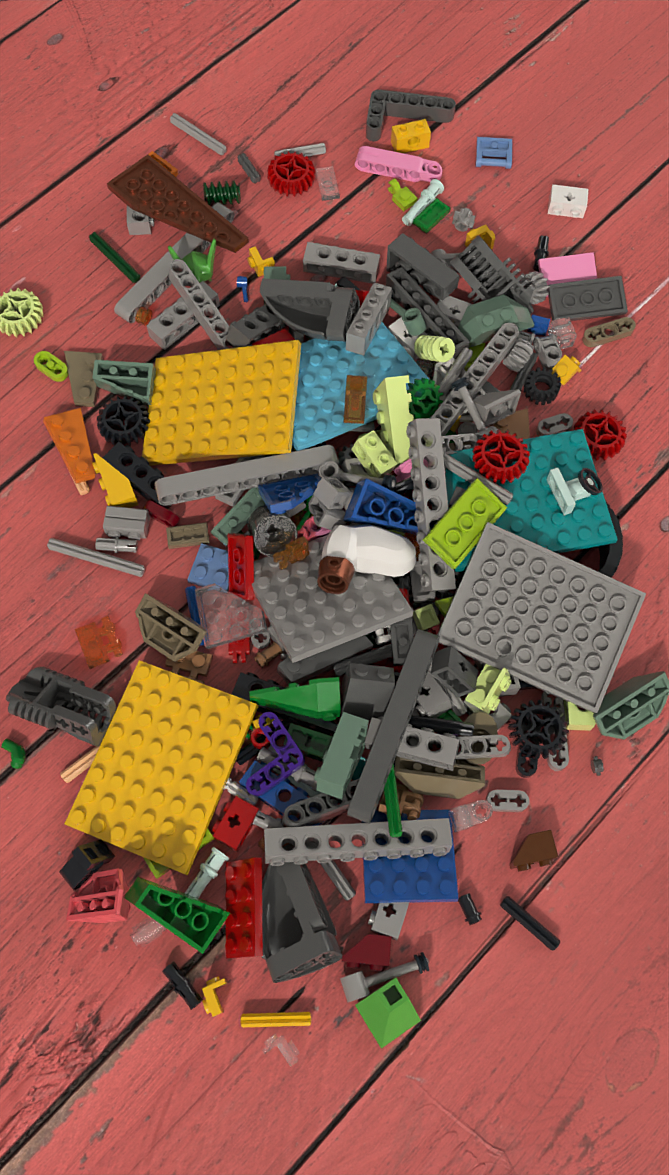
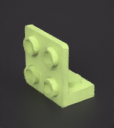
M486 664L477 678L476 691L469 693L465 701L487 714L491 710L495 711L500 703L498 698L501 692H506L512 682L508 669L503 668L499 670Z

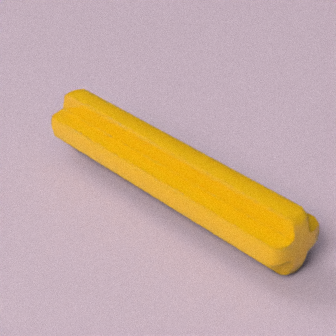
M310 1012L247 1013L241 1015V1027L311 1025Z

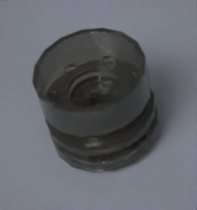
M265 504L251 513L247 529L249 535L253 536L256 548L262 554L269 557H280L293 549L297 541L298 532L287 512L283 514L271 513Z

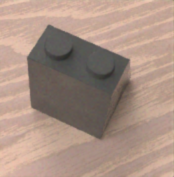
M349 663L340 684L341 716L345 712L366 720H371L372 717L377 719L378 717H384L395 686L394 668Z

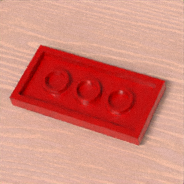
M254 857L227 862L225 871L226 911L230 912L225 920L226 959L263 956L262 858Z

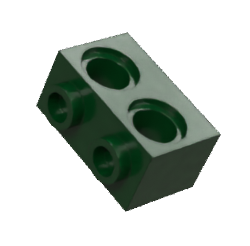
M290 723L288 732L304 756L323 762L324 754L330 747L332 736ZM287 736L283 743L284 746L287 744Z

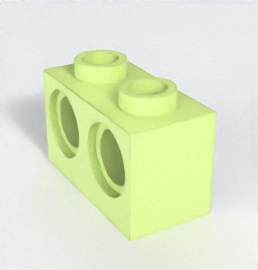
M374 430L359 438L351 449L371 477L383 478L387 473L390 474L397 465V462Z

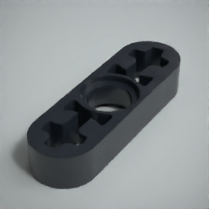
M525 717L521 723L523 734L529 730L528 725L525 724L527 723ZM536 726V727L534 728V730L532 731V733L535 732V731H536V732H539V731L541 732V728H540L539 726H538V728H537V726ZM531 739V740H530V741H532L534 744L540 745V743H539L537 740H535V739ZM518 744L516 772L523 778H529L536 772L538 760L530 757L528 766L532 767V769L524 772L525 769L521 765L526 761L527 751L524 749L520 753L518 750L521 746Z

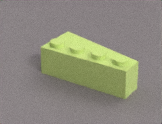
M409 375L385 378L373 392V402L377 405L378 410L377 422L381 424L382 429L381 441L397 462L396 467L410 459L408 454L410 441L406 430L408 423L414 420V416L409 413V402H412L411 393H407L406 383H410Z

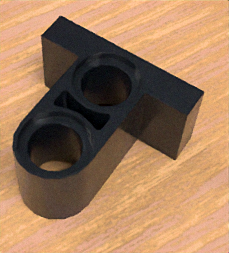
M101 839L80 845L72 852L74 856L62 867L59 873L74 891L80 888L103 864L109 863L115 855Z

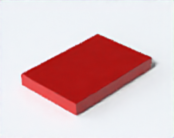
M228 533L229 595L245 600H254V590L252 587V583H254L253 536Z

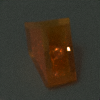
M347 375L344 423L364 424L367 376Z

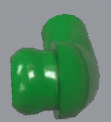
M6 738L1 748L11 753L12 761L10 765L15 769H20L26 760L25 749L23 746Z

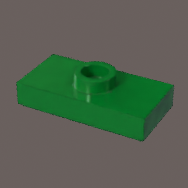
M436 198L413 219V224L427 234L450 212V207Z

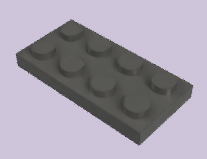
M622 276L550 284V287L547 289L553 323L623 315L628 312Z

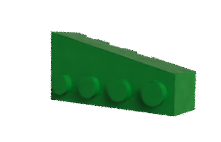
M137 877L124 897L202 954L230 914V912L216 904Z

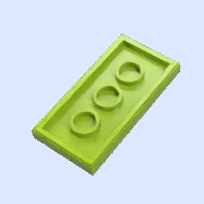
M476 478L422 540L450 568L456 569L478 543L486 523L494 524L507 507Z

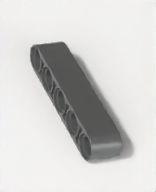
M359 779L349 783L343 799L320 793L288 806L282 818L283 828L312 826L347 812L353 798L350 792H355ZM335 799L340 805H333L330 800ZM309 808H317L319 813H312ZM294 815L298 818V821L293 822L289 820L288 816Z

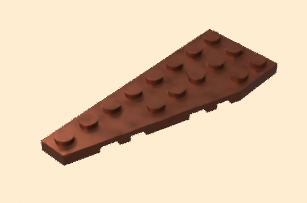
M148 154L107 183L108 189L132 210L212 243L213 239H216L217 246L236 253L249 243V239L245 234Z

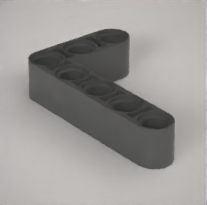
M374 90L371 93L366 138L372 142L378 141L381 138L385 116L449 123L454 119L456 103L452 98Z

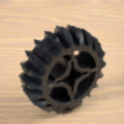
M125 395L123 399H120L118 396L115 401L110 399L109 405L103 403L104 409H99V416H97V427L100 430L101 436L107 442L111 441L114 446L118 442L123 445L127 443L131 446L133 441L138 444V438L144 439V433L148 430L146 424H149L150 420L148 419L149 412L147 407L140 400L136 401L134 397L128 400V397Z
M530 700L528 706L522 703L520 709L516 708L514 710L516 716H511L509 719L512 724L508 725V729L513 731L509 734V738H516L512 744L513 746L518 744L521 746L518 750L520 753L525 749L527 751L526 757H530L534 753V758L538 760L540 755L547 759L549 754L555 756L557 754L556 750H562L563 745L561 743L567 742V738L563 735H567L569 730L563 728L568 724V721L560 720L563 718L564 713H556L558 706L551 709L549 708L550 702L542 706V700H538L536 705ZM536 714L543 715L548 719L542 720ZM525 717L529 730L523 734L521 723ZM552 725L555 730L553 742L549 739L550 735L548 733V729ZM536 726H537V728H538V726H539L540 728H542L543 726H545V727L542 729L541 732H540V731H539V732H536V731H535V732L532 733V731L534 730V728H535ZM535 739L543 745H536L528 740Z

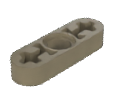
M624 317L594 326L585 331L582 341L587 347H596L632 335L636 323L632 318ZM610 329L614 334L607 335L604 330Z

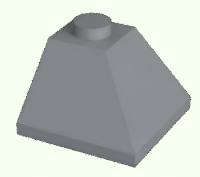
M516 389L491 392L483 396L478 395L472 400L485 427L514 414L521 391Z

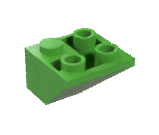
M396 977L355 1005L380 1048H383L421 1021Z

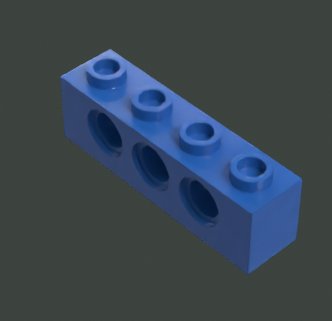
M255 760L239 781L240 785L246 789L247 779L267 764L259 763ZM270 770V776L273 779H276L281 775L279 774L277 776ZM286 778L264 795L257 797L283 816L288 806L307 799L309 794L300 787L296 789L289 784L291 781ZM255 780L252 789L259 791L262 781L258 782ZM282 792H289L291 799L287 802H282L279 800V795ZM309 808L312 813H319L317 808ZM288 816L289 820L293 822L298 821L296 816ZM324 821L312 826H320Z

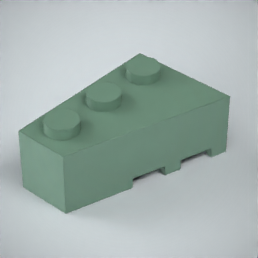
M343 712L332 737L330 747L324 754L322 767H318L314 777V780L317 781L316 791L343 799L365 749L369 720Z

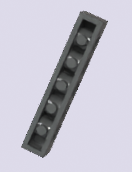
M402 267L387 274L386 286L392 287L393 300L406 311L411 308H418L426 323V330L424 332L427 335L450 338L455 345V353L453 355L455 360L463 348H469L470 341Z

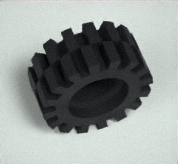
M540 367L536 368V371L533 369L528 374L524 385L526 398L530 397V402L535 400L536 405L541 402V405H545L546 402L550 404L551 401H554L561 387L560 377L557 378L558 374L556 372L552 374L553 370L549 369V371H546V367H543L542 371ZM535 383H546L549 386V390H539Z

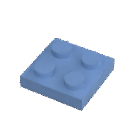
M201 543L187 579L188 583L227 594L229 590L228 551Z

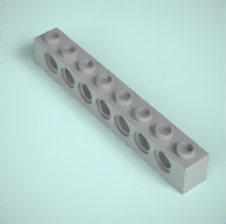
M440 418L415 419L408 423L406 433L410 441L408 454L412 462L410 472L414 484L412 497L416 504L414 518L418 526L416 539L420 547L418 557L422 569L420 582L424 592L456 589L454 569L450 568L422 540L431 530L429 523L431 522L435 526L448 511ZM421 438L426 441V446L422 444ZM423 459L427 460L428 467L424 465ZM425 480L429 481L430 489L427 488ZM428 501L432 504V510L427 506ZM434 564L438 567L437 574L433 570Z
M449 818L401 821L403 831L401 837H406L409 840L408 844L401 843L398 840L399 837L393 838L389 835L388 822L264 829L265 864L270 863L272 866L284 865V862H294V864L302 865L308 863V861L316 860L318 863H328L333 859L350 862L355 860V858L375 860L383 856H387L388 859H397L401 855H410L413 858L422 857L424 854L444 856L450 852L453 845ZM421 836H429L432 842H424ZM383 838L387 844L379 845L375 839ZM359 839L364 845L357 847L353 845L352 841ZM338 841L341 846L332 848L329 842ZM308 842H314L318 847L311 850L305 845ZM290 843L294 846V849L286 851L282 846Z

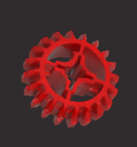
M288 151L287 154L281 152V155H275L274 160H271L270 165H268L267 178L275 192L279 191L280 195L285 193L287 197L289 194H292L295 197L297 193L302 195L303 191L308 192V189L312 188L315 180V168L312 161L309 160L308 156L304 157L303 153L298 155L296 151L294 153Z
M595 409L591 413L587 411L584 416L581 415L573 429V431L583 429L591 456H594L596 461L600 457L604 461L608 457L612 459L615 454L620 453L627 438L625 433L626 427L622 426L623 421H617V415L612 417L610 411L606 414L603 409L599 413Z
M500 429L497 430L496 434L492 430L488 435L483 434L481 440L478 439L473 449L474 455L472 460L475 462V469H479V474H485L487 479L492 478L494 483L500 480L502 485L506 482V479L510 483L514 481V478L519 479L521 473L524 474L527 469L530 451H527V444H522L523 437L517 439L516 433L510 435L508 430L502 433ZM496 446L495 449H490V451H486L487 449ZM512 462H516L514 465L506 467L507 464H512Z

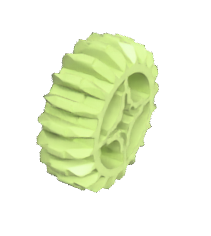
M19 288L16 291L10 289L9 293L3 292V296H0V331L2 333H6L8 336L14 334L15 337L19 334L25 336L26 332L32 334L33 328L38 329L37 324H42L41 318L44 317L43 306L39 298L32 291L28 292L26 289L21 291Z

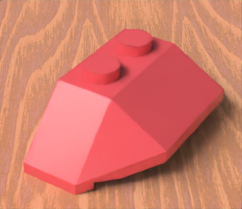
M118 868L93 873L82 884L78 892H74L70 896L66 920L91 923L127 920L131 906L130 902L124 898L129 889L123 870Z

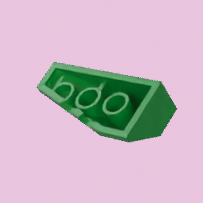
M339 677L309 680V685L304 686L291 683L282 690L279 687H270L249 691L250 702L317 719L323 718L325 721L335 720L336 717H340Z

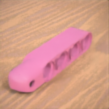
M368 146L359 148L355 161V167L360 171L412 182L420 180L431 182L432 179L440 180L442 177V167L436 161Z

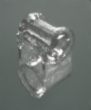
M479 800L467 805L454 807L447 812L456 833L487 821L491 817L493 809L488 801ZM479 806L482 809L487 810V812L484 814V817L482 816V814L476 813V811L479 809Z

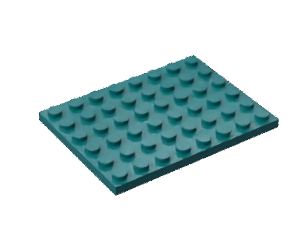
M583 429L523 439L522 444H527V451H530L529 464L525 473H521L519 479L514 478L512 483L506 479V482L502 485L501 481L497 480L496 484L511 492L513 498L508 505L504 504L507 509L493 525L557 554L616 543L618 539L603 491L598 495L591 494L589 497L575 501L576 505L572 513L563 515L547 482L550 470L559 468L565 482L578 478V473L583 468H588L597 475ZM493 446L487 449L486 451H490V449H495L496 446ZM474 448L454 451L457 453L449 454L479 473V469H475V462L472 460ZM512 462V464H507L506 467H510L514 465L516 462ZM446 468L445 479L449 505L456 487L466 490L471 483ZM583 472V478L586 477L587 473ZM476 545L457 568L454 569V572L466 570Z

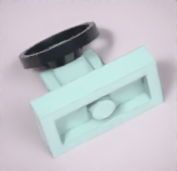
M559 468L550 470L547 477V482L563 515L572 513L576 505L575 501L589 497L591 494L598 495L603 490L599 477L588 468H583L579 471L578 478L565 482ZM583 472L587 473L585 478H583Z

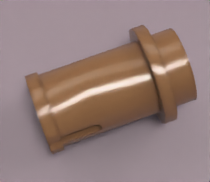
M273 642L272 645L261 653L257 652V656L254 659L261 668L267 667L271 660L283 652L279 645Z

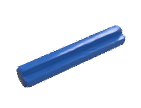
M196 587L185 588L191 619L205 628ZM207 633L199 646L208 644Z

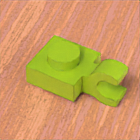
M395 178L389 181L391 186L388 188V191L393 194L392 201L403 212L417 202L418 198L407 187L401 189L399 182Z

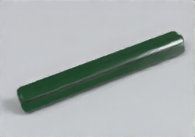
M97 232L89 235L90 241L133 283H137L141 279L140 274Z

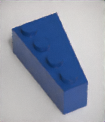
M367 478L357 483L343 521L371 524L383 529L417 535L418 526L414 518L416 511L414 501ZM431 522L429 523L430 529L434 527L433 523Z

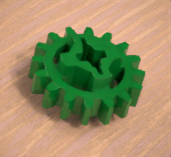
M416 378L414 379V384L408 383L409 389L407 393H411L412 402H409V413L414 416V420L430 418L439 408V404L443 403V400H440L443 392L438 391L440 385H436L434 380H428L427 378H421L420 380Z

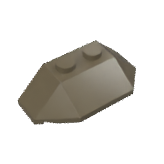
M146 593L135 611L136 617L139 620L143 641L172 661H177L197 651L207 633L205 628L197 622Z
M396 756L395 776L412 792L417 794L460 799L485 785V767L471 764L465 759H456L453 771Z

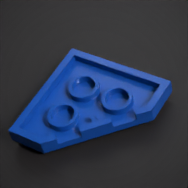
M317 473L258 485V491L271 513L283 514L286 510L295 508L312 496L318 482L322 478Z

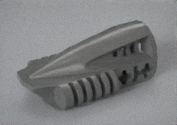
M479 235L462 253L450 261L452 266L473 289L468 297L471 298L477 294L472 300L474 304L479 299L485 301L504 294L528 308L530 315L533 313L534 309L530 300L536 287L531 284L525 289L524 286L530 280L527 278L523 283L520 284L519 282L525 277V274L522 273L516 279L515 276L521 270L517 268L513 273L510 272L516 266L515 263H512L508 268L506 267L512 259L509 257L502 263Z
M37 667L31 670L24 679L11 688L6 696V700L9 702L8 712L30 722L32 721L48 729L58 727L77 739L97 747L101 745L116 712V703L109 695L86 687L85 683L81 680L71 678L46 667ZM106 716L104 722H102V717Z

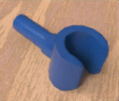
M238 276L237 287L242 288L244 302H248L247 277Z

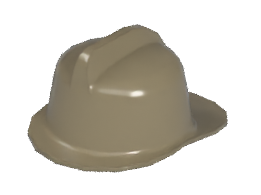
M473 713L465 720V722L474 724L472 736L497 735V724L493 717L487 713ZM480 741L472 745V751L476 753L484 749V744ZM487 741L489 747L488 752H491L490 747H496V745L491 746L490 741ZM491 758L465 760L474 765H481L490 761Z

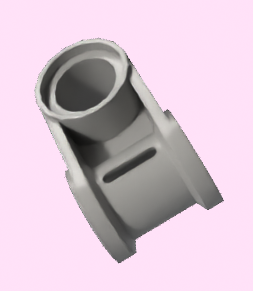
M554 333L542 338L534 337V350L538 354L542 367H546V371H549L560 361L562 356L557 338Z

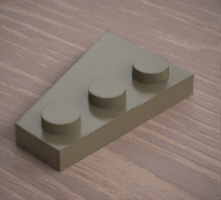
M64 351L75 406L95 407L98 387L93 380L94 361L103 360L102 353Z

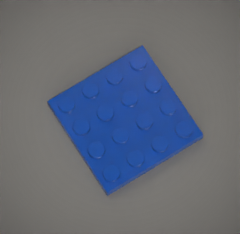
M376 810L370 823L388 822L387 815ZM421 810L420 817L417 819L449 818L453 845L450 852L446 855L434 856L433 854H424V856L418 858L410 857V855H401L397 859H388L387 856H383L375 860H364L363 858L365 903L458 901L451 810ZM402 813L401 821H407V814ZM421 836L424 842H432L429 836ZM406 837L398 838V840L403 844L409 843V840ZM383 838L375 839L379 845L387 844Z

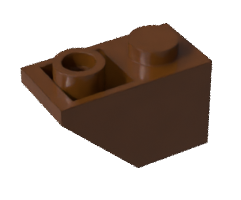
M546 830L526 836L510 863V869L517 868L518 872L531 869L532 864L539 863L540 867L553 864V860L559 856L552 831Z

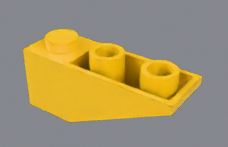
M94 453L95 462H92L96 474H101L102 478L98 480L102 490H107L108 495L105 496L108 506L125 508L137 506L138 502L129 479L97 453Z

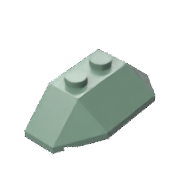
M503 294L468 306L458 329L470 341V348L491 341L505 323H513L518 327V331L534 327V322L528 308Z
M661 671L633 677L606 694L598 713L593 714L601 735L624 740L658 718L669 695V680L666 673Z

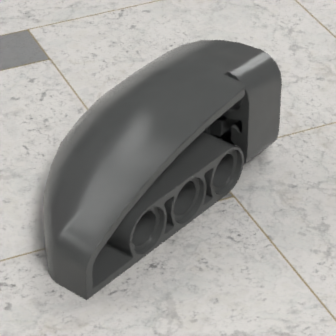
M262 278L261 296L275 316L287 326L315 339L346 342V333L360 309V300L355 288L335 287L328 282L265 278Z
M289 843L282 848L286 851H291L294 849V846ZM284 862V865L281 866L269 864L262 881L263 956L261 957L266 960L273 983L308 975L342 959L343 955L335 938L337 931L307 865H297L294 862Z

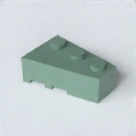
M94 361L93 380L97 387L122 397L126 395L128 399L134 397L136 401L140 400L147 407L151 405L156 375L153 363Z

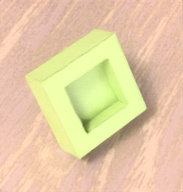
M432 604L413 611V619L418 629L426 630L440 623Z

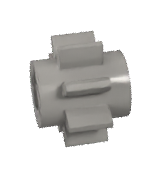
M461 208L460 212L455 211L452 224H455L457 230L464 232L468 228H473L476 216L473 215L470 209Z

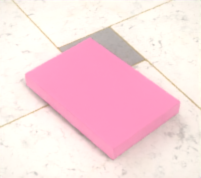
M594 252L538 260L539 273H543L544 278L548 279L547 285L597 279Z

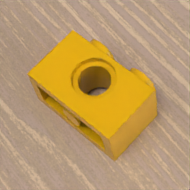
M426 119L392 126L391 144L394 152L404 154L429 148L431 131Z

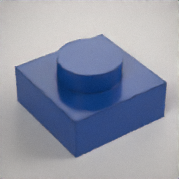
M532 315L534 327L528 328L527 332L546 336L550 319Z

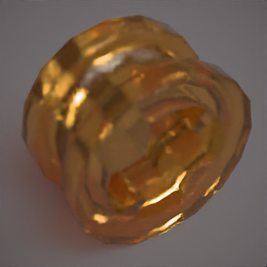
M143 306L140 307L136 313V322H142L144 326L148 325L152 318V310H146Z

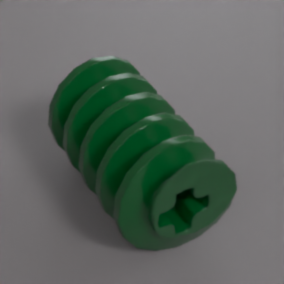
M232 180L231 186L225 181L223 187L220 181H218L217 187L214 186L213 182H210L209 187L203 182L205 202L207 201L208 205L212 206L213 200L215 204L220 203L221 200L223 205H226L227 200L233 205L234 199H236L238 204L241 203L240 184L236 185L234 180Z

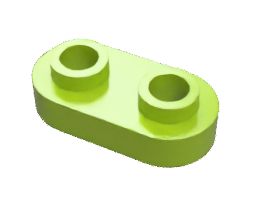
M40 351L34 356L36 368L53 381L61 382L68 377L69 373L66 364L50 352Z

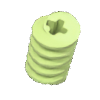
M421 335L414 343V350L420 359L447 362L455 353V345L450 338Z

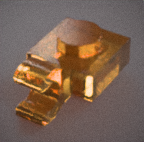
M302 536L288 543L286 550L273 555L274 562L280 561L279 568L282 570L289 566V562L293 564L309 556L308 540Z

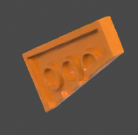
M81 408L44 417L43 423L75 483L94 479L95 470L92 464L93 461Z

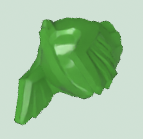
M216 239L212 240L208 255L192 251L181 259L187 264L199 283L206 280L212 281ZM168 246L173 260L180 259L174 249Z

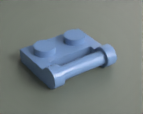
M477 137L475 167L499 166L511 169L512 139ZM482 156L506 157V159L482 158Z

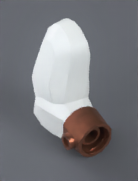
M371 524L354 526L336 525L328 534L323 546L322 559L318 569V586L327 593H344L347 591L355 571L377 573L392 577L404 576L416 564L415 546L402 535L390 532L379 526Z

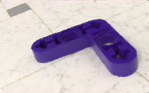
M265 712L260 716L259 726L279 756L247 779L246 789L254 796L264 795L299 770L305 762L304 754L279 717L272 712ZM268 717L271 720L275 719L272 724L277 731L273 732L269 726H264L267 723L266 719ZM279 735L287 736V744L283 747H279L276 744V739ZM291 754H294L295 756L299 755V757L297 758L298 763H289L287 765L289 770L286 771V768L280 762L282 760L284 763L289 762L291 760ZM274 766H279L281 768V775L273 779L270 776V770ZM262 774H265L266 778L271 782L268 785V783L264 781L262 784H260L261 789L259 791L256 789H252L254 787L253 782L255 780L261 782L265 779L264 777H262Z

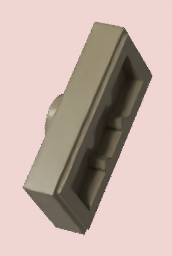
M207 522L166 528L169 549L201 545V543L210 544Z

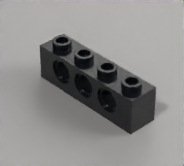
M118 442L102 457L128 478L131 487L146 500L153 501L166 509L172 506L161 505L158 501L156 490L153 489L155 482L158 479L164 478L163 473L159 469H153L149 466V462L141 456L139 458L135 455L134 450L130 446H124ZM146 474L145 477L139 478L140 475Z

